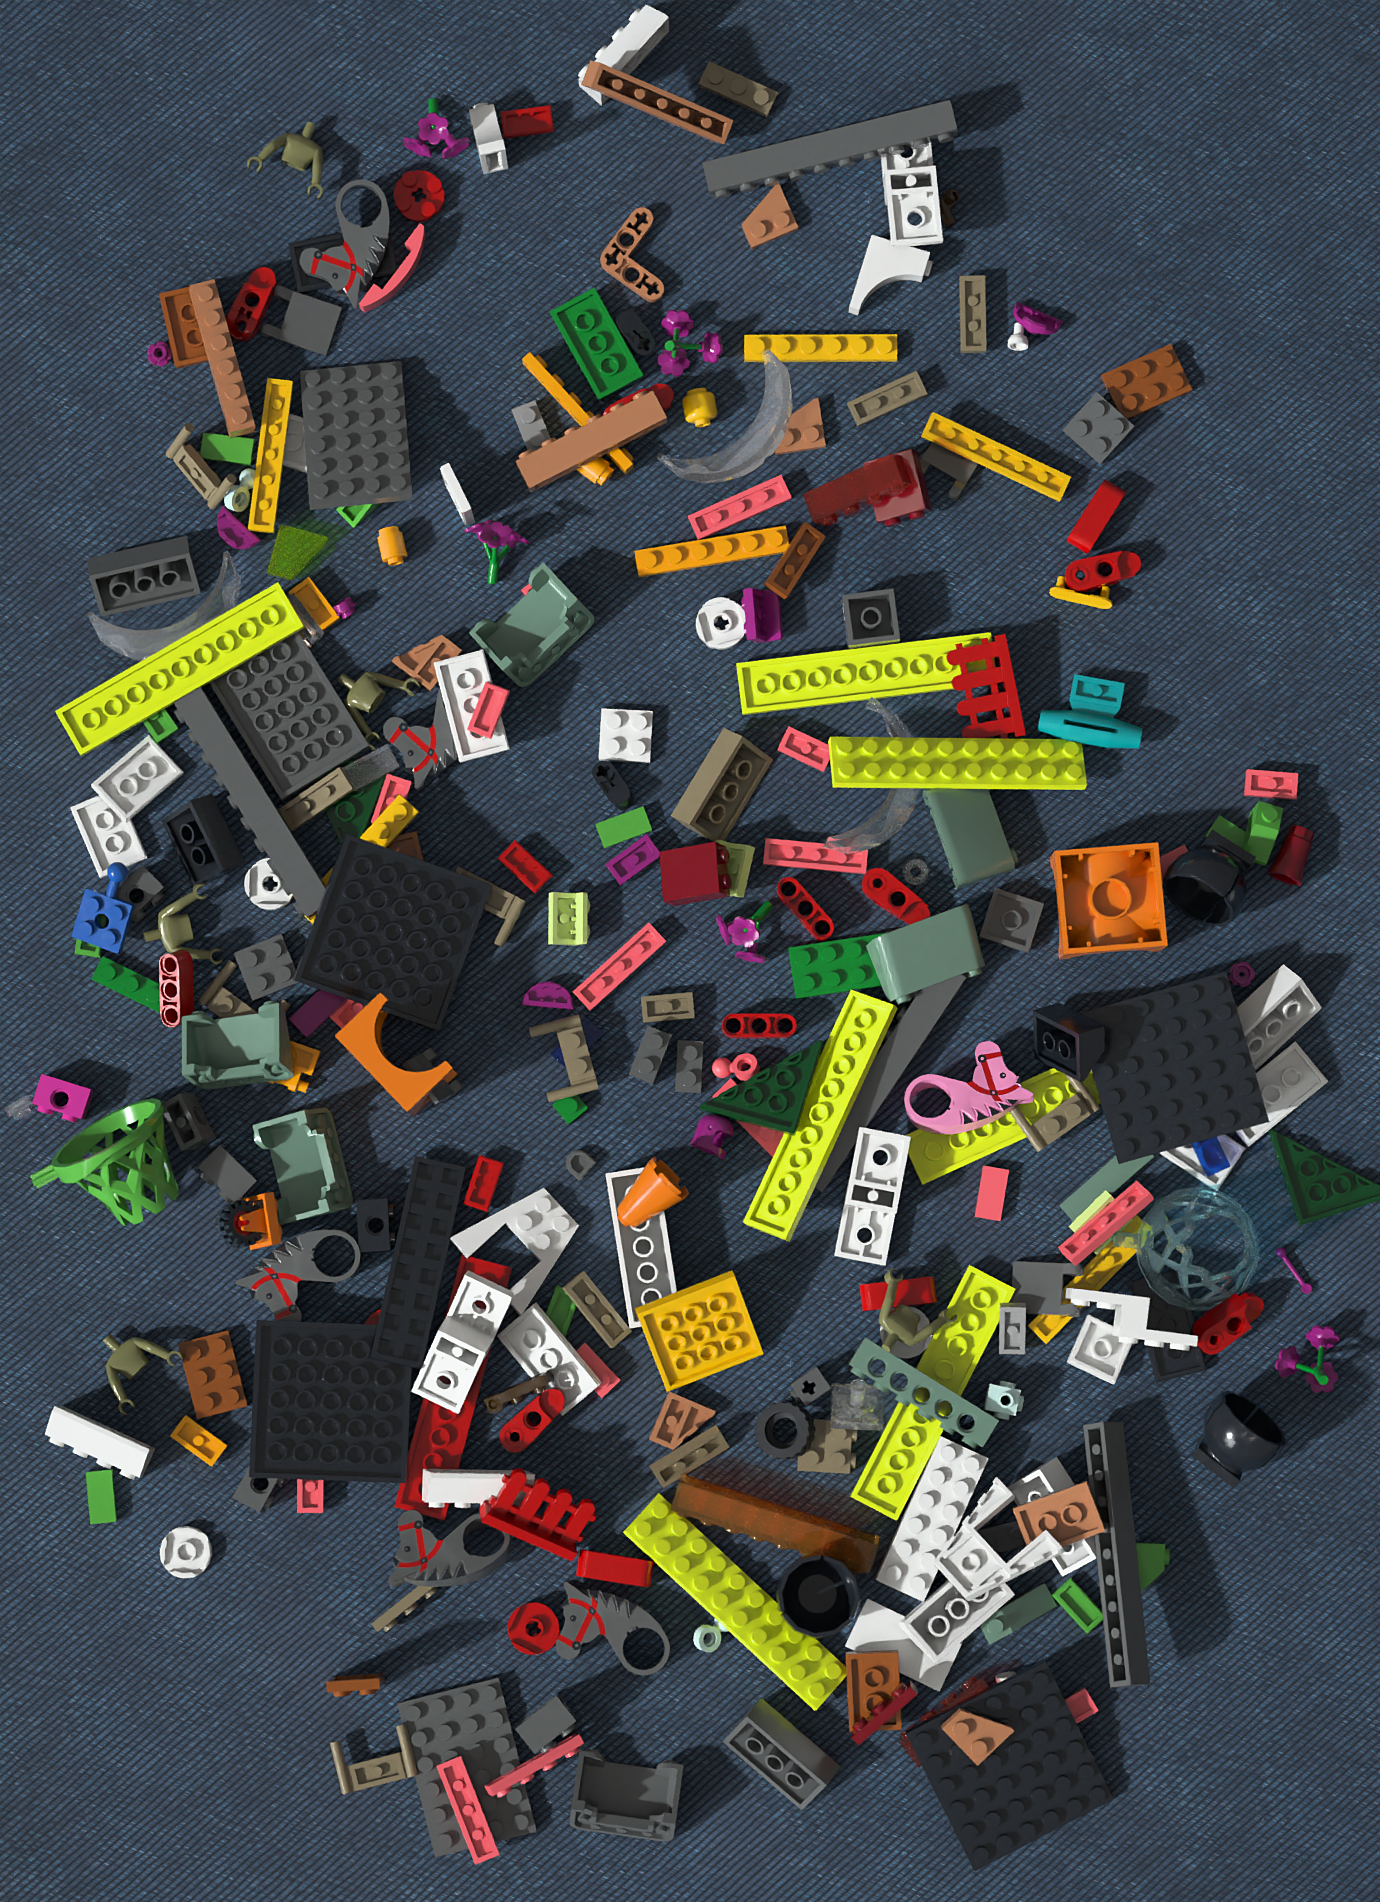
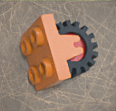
M274 1192L263 1193L224 1205L222 1207L223 1210L217 1213L220 1218L215 1219V1223L219 1224V1227L215 1229L216 1232L221 1231L222 1235L218 1237L220 1240L225 1239L224 1244L227 1246L232 1245V1248L250 1246V1250L281 1244L282 1229L278 1224V1203L274 1198Z

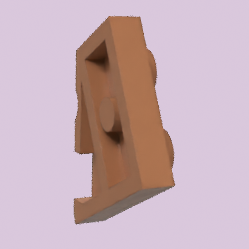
M780 184L772 188L742 223V229L751 249L798 230V225Z
M818 398L813 399L771 428L775 455L826 448Z
M440 635L424 645L421 644L401 656L394 657L392 662L432 692L439 683L434 662L460 656L463 651L443 635Z
M669 1391L649 1440L674 1450L705 1421L714 1416L716 1411Z
M961 1708L941 1725V1728L977 1766L1014 1732L1010 1725L1000 1724L987 1717L977 1716Z

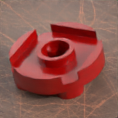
M423 170L408 171L398 180L394 188V202L401 215L407 220L419 223L425 222L439 214L443 208L445 193L441 181L432 173ZM422 190L423 194L426 195V199L415 202V197L412 196L413 193Z
M539 1602L525 1603L516 1608L511 1614L507 1625L508 1635L513 1646L520 1652L528 1655L541 1654L551 1649L557 1641L560 1631L559 1619L554 1611L547 1605ZM536 1621L539 1623L538 1628L541 1629V1632L534 1633L531 1636L528 1634L529 1629L526 1628L527 1623L533 1624Z

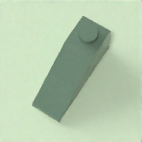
M1043 1583L1005 1603L979 1627L987 1642L992 1644L1045 1614L1057 1605L1046 1584Z

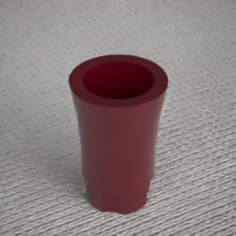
M1292 825L1288 835L1284 838L1275 861L1267 872L1268 875L1283 883L1301 886L1314 833L1302 826Z

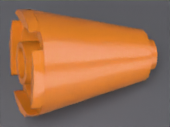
M653 1157L649 1160L618 1206L617 1211L619 1214L617 1218L624 1226L628 1227L630 1225L635 1228L685 1199L689 1195L686 1186L681 1189L678 1185L680 1178L663 1161L659 1160L656 1162V1157Z

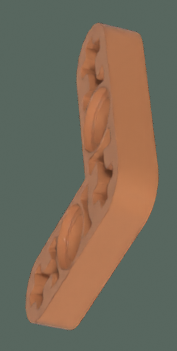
M640 207L631 213L604 249L600 257V263L607 273L648 302H657L664 295L663 283L629 258L653 225L651 211ZM643 215H646V221L648 223L640 224V226L637 228V231L641 234L638 235L633 230L634 227L637 225L636 216L642 217ZM623 234H630L634 237V242L631 246L625 247L621 245L619 239ZM616 245L620 251L626 254L622 255L620 252L616 257L618 264L612 263L608 266L606 257H613L616 253V248H613V246ZM629 269H636L640 274L639 278L634 282H630L625 278V273ZM644 276L647 277L645 283L649 286L658 285V294L652 293L651 296L648 295V288L643 284L641 289L638 288Z

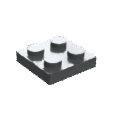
M1096 392L1066 425L1063 431L1093 459L1102 464L1135 426L1102 395Z
M994 888L979 938L1028 953L1044 903Z
M282 934L234 953L252 1001L300 983L293 980L296 968Z

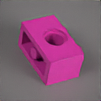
M41 1074L32 1104L38 1106L37 1111L52 1115L53 1111L63 1113L62 1119L77 1123L78 1118L85 1120L94 1090ZM65 1092L69 1097V1101L65 1106L59 1107L56 1103V1097L58 1094Z

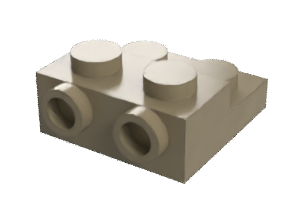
M813 1419L816 1429L814 1431L815 1439L812 1441L810 1449L806 1450L804 1455L798 1456L797 1471L850 1474V1468L855 1469L856 1453H851V1442L857 1441V1427H852V1421Z

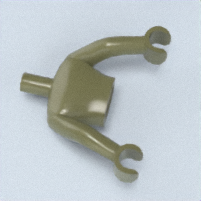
M307 122L301 135L284 133L273 139L257 157L254 156L248 159V170L252 163L257 162L260 164L257 174L261 173L263 163L268 157L283 147L281 161L297 170L305 172L308 165L313 161L312 184L308 187V196L311 195L312 190L318 189L320 193L317 200H321L323 197V190L320 186L323 169V150L311 140L316 125Z
M370 671L365 672L357 681H354L345 674H342L338 679L340 684L350 690L344 701V706L365 736V740L371 750H376L370 744L371 740L377 738L382 741L377 733L372 732L358 709L371 714L378 707L386 693L380 688L379 684L404 690L410 696H415L409 690L412 685H417L421 688L419 682L414 678L402 681Z
M202 882L195 884L193 892L160 911L158 915L159 929L143 932L145 941L161 939L168 953L183 949L190 953L192 959H208L214 964L221 963L223 961L222 958L212 959V954L220 951V948L213 947L210 950H199L181 946L193 940V933L188 914L175 913L198 898L205 899L208 894L198 895L197 889L206 884Z
M894 1268L887 1271L884 1276L888 1288L879 1315V1324L889 1333L882 1345V1348L888 1352L892 1350L897 1340L908 1346H913L934 1334L943 1325L948 1326L957 1319L956 1314L951 1319H948L946 1316L948 1308L939 1313L936 1320L917 1332L920 1317L914 1311L902 1304H898L892 1310L898 1283L904 1277L901 1274L895 1279L892 1276Z
M109 1334L103 1342L113 1351V1354L106 1363V1372L113 1392L120 1402L119 1411L124 1415H128L123 1410V1405L129 1402L135 1408V1403L132 1400H128L118 1373L132 1380L149 1363L143 1350L166 1359L168 1364L174 1367L176 1365L171 1362L172 1355L178 1354L181 1359H184L182 1353L178 1351L170 1352L140 1337H132L123 1344H120Z

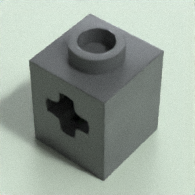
M815 1367L790 1384L793 1389L789 1392L797 1404L803 1402L806 1406L830 1390L831 1387L818 1368ZM804 1381L815 1383L816 1386L813 1388L814 1393L812 1395L808 1392L805 1394L802 1392Z

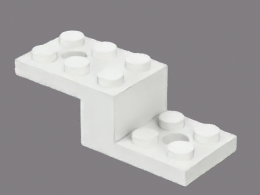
M931 142L925 148L914 149V147H911L913 155L910 158H903L900 154L889 155V153L881 155L891 248L943 243L936 166H933ZM912 213H917L922 217V222L914 226L908 222L907 217Z
M859 1127L834 1256L886 1265L911 1139L910 1136ZM877 1150L885 1151L888 1156V1160L884 1165H877L873 1161V1154ZM861 1228H868L872 1232V1239L867 1243H862L857 1238V1233Z
M467 1270L450 1310L435 1336L412 1388V1392L458 1414L476 1374L489 1352L515 1293ZM475 1300L484 1301L487 1308H478L475 1305ZM439 1376H447L451 1380V1384L442 1383Z
M1066 1288L1065 1298L1071 1299V1304L1089 1306L1091 1301L1097 1302L1096 1307L1115 1309L1112 1336H1119L1118 1342L1138 1344V1339L1145 1340L1144 1345L1163 1347L1164 1342L1170 1343V1348L1188 1351L1190 1346H1197L1198 1336L1146 1329L1150 1298Z

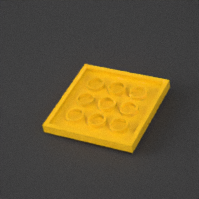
M733 1271L635 1308L667 1392L764 1354Z

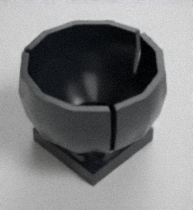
M1212 830L1198 849L1178 856L1168 867L1163 879V890L1170 902L1186 916L1203 924L1206 921V925L1222 927L1233 922L1241 911L1247 890L1244 874L1256 857Z
M1228 1390L1217 1396L1204 1415L1203 1435L1199 1438L1192 1456L1234 1488L1240 1481L1243 1472L1262 1468L1274 1460L1283 1450L1286 1440L1284 1433L1275 1421L1260 1407L1244 1424L1243 1422L1257 1405L1244 1396Z
M821 1553L799 1557L783 1571L776 1590L778 1610L782 1612L780 1616L793 1631L814 1639L834 1636L840 1633L852 1623L849 1617L855 1619L861 1602L858 1579L843 1560L825 1553L823 1556H821Z

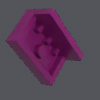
M743 589L744 597H742L741 603L745 611L744 633L747 636V640L757 643L782 640L780 596L772 590Z

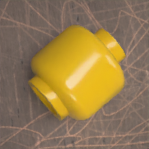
M706 388L690 390L682 400L686 421L695 423L696 427L710 425V420L714 419L718 414L715 396L713 393L708 392Z

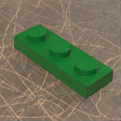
M102 956L91 978L93 981L160 1013L159 983Z

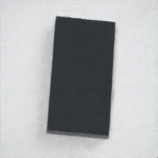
M342 233L289 243L298 293L305 294L332 288L329 282L307 275L301 267L300 256L308 248H316L321 252H325L329 248L342 246L344 244ZM390 234L386 252L372 280L393 276L397 271Z
M1181 1269L1130 1282L1133 1296L1150 1298L1147 1330L1194 1335L1193 1327L1195 1323ZM1164 1342L1163 1347L1146 1345L1156 1383L1207 1370L1202 1350L1198 1345L1190 1346L1189 1351L1170 1348V1343Z

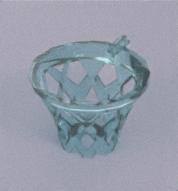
M1208 1187L1176 1190L1156 1202L1143 1218L1138 1233L1116 1231L1112 1236L1113 1246L1136 1249L1139 1267L1153 1291L1169 1304L1191 1311L1209 1310L1232 1297L1235 1293L1239 1295L1246 1289L1258 1264L1259 1242L1252 1219L1236 1200L1216 1189ZM1201 1197L1210 1198L1219 1206L1214 1207L1197 1202ZM1177 1206H1187L1182 1216L1168 1221L1166 1212ZM1195 1206L1207 1209L1206 1211L1194 1212ZM1218 1214L1231 1219L1244 1236L1243 1257L1234 1270L1211 1276L1210 1272L1203 1267L1191 1265L1193 1259L1192 1250L1184 1241L1193 1234L1196 1228V1220L1206 1219ZM1183 1221L1185 1228L1176 1235L1171 1225ZM1164 1230L1168 1244L1161 1255L1153 1249L1154 1236ZM1174 1248L1183 1254L1180 1264L1168 1259ZM1164 1264L1178 1272L1180 1284L1169 1283L1160 1275ZM1188 1274L1198 1275L1202 1281L1188 1285ZM1237 1275H1239L1236 1285L1234 1287H1232L1230 1290L1224 1289ZM1227 1279L1220 1287L1216 1285V1283ZM1204 1286L1212 1291L1203 1298L1196 1299L1191 1297L1189 1288Z

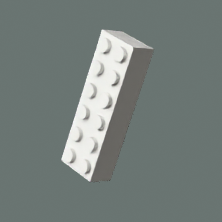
M644 1168L606 1173L630 1328L642 1327L635 1308L677 1292L664 1211L635 1228L630 1225L628 1227L624 1226L617 1218L619 1214L617 1211L618 1206Z
M940 1436L875 1577L877 1581L924 1602L938 1571L934 1560L955 1534L988 1461L987 1457Z

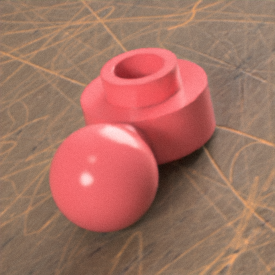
M749 1053L737 1056L733 1062L727 1058H718L712 1065V1071L717 1077L726 1078L731 1073H735L736 1077L742 1081L750 1079L753 1075L759 1073L760 1070L757 1059Z

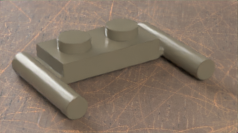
M186 423L167 449L166 456L174 460L175 464L198 492L208 501V507L216 509L236 482V477L233 474H228L224 481L221 482L216 473L210 469L192 445H184L194 431V426L191 423Z
M457 867L455 872L492 885L484 909L505 919L494 942L504 947L526 901L461 867Z
M228 960L198 1001L221 1018L258 1014L222 987L237 967L230 960ZM283 999L280 1002L286 1013L291 1005Z
M579 1014L529 1027L531 1038L557 1031L571 1086L546 1092L549 1102L599 1089Z
M1065 1074L1077 1093L1032 1125L1017 1105L1009 1112L1037 1152L1101 1108L1083 1082H1079Z
M406 1723L396 1726L402 1752L346 1766L340 1740L330 1743L342 1794L419 1775Z

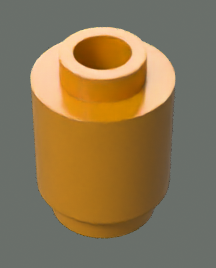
M602 457L576 469L594 484L599 483L601 486L607 482L614 472V469L610 467L611 464Z
M398 526L379 530V537L377 539L382 561L388 562L389 566L402 564L404 562L403 559L407 557L403 534L399 532Z

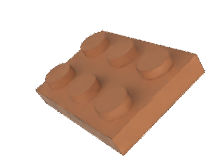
M1087 1481L1013 1508L1026 1545H1029L1045 1530L1062 1547L1106 1530Z

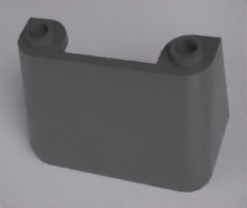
M580 1750L570 1813V1826L585 1831L655 1841H671L675 1831L683 1765L673 1760H664L663 1763L657 1765L656 1769L611 1763L605 1762V1757L598 1750Z

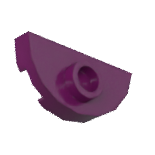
M1016 302L1013 315L1016 321L1030 333L1054 334L1060 330L1063 321L1022 303Z
M224 506L218 514L217 528L220 537L227 545L235 549L245 550L254 548L261 542Z
M548 981L540 982L531 987L524 995L522 1006L573 1010V1001L565 988L558 983Z

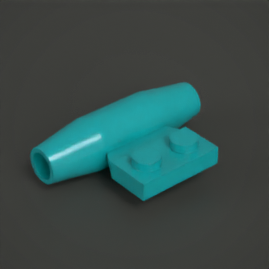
M1074 674L1069 700L1072 710H1041L1038 731L1067 741L1104 748L1139 749L1143 728L1114 718L1121 707L1125 683Z

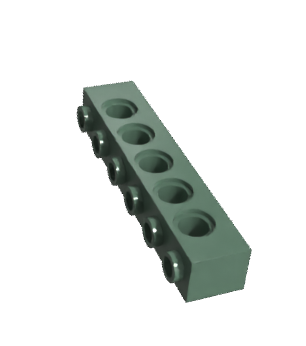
M867 1338L863 1339L849 1362V1365L853 1367L850 1372L863 1380L866 1376L875 1381L873 1386L884 1393L888 1389L897 1394L895 1400L906 1407H909L910 1403L918 1407L917 1413L929 1421L933 1417L942 1422L939 1427L952 1435L955 1431L964 1436L961 1441L974 1449L977 1445L980 1447L985 1445L999 1422L993 1416L890 1352L885 1351ZM876 1359L882 1360L885 1364L884 1372L879 1375L872 1373L870 1369L872 1361ZM897 1373H902L907 1378L906 1386L900 1389L896 1388L892 1382L894 1375ZM919 1387H925L929 1391V1398L925 1402H919L915 1398V1391ZM941 1401H948L951 1404L952 1409L947 1416H941L937 1411V1406ZM968 1414L973 1418L974 1424L969 1430H964L960 1427L959 1420L963 1415Z

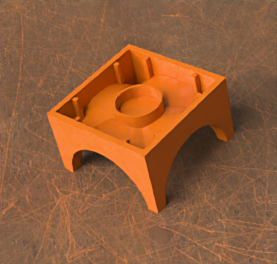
M1158 842L1053 852L1050 857V864L1054 873L1058 903L1059 959L1116 951L1147 950L1156 952L1162 951L1168 946Z
M380 992L335 1037L390 1095L414 1117L431 1101L428 1095L443 1078L449 1084L458 1074L447 1061H444L434 1069L424 1072L405 1071L395 1067L388 1061L382 1047L381 1038L384 1022L389 1013L381 1011V1009L388 1000Z

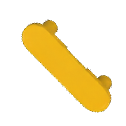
M1059 576L1056 587L1051 588L1049 592L1052 597L1101 609L1112 607V601L1108 599L1110 588L1106 586L1101 587L1100 596L1081 594L1065 589V578Z

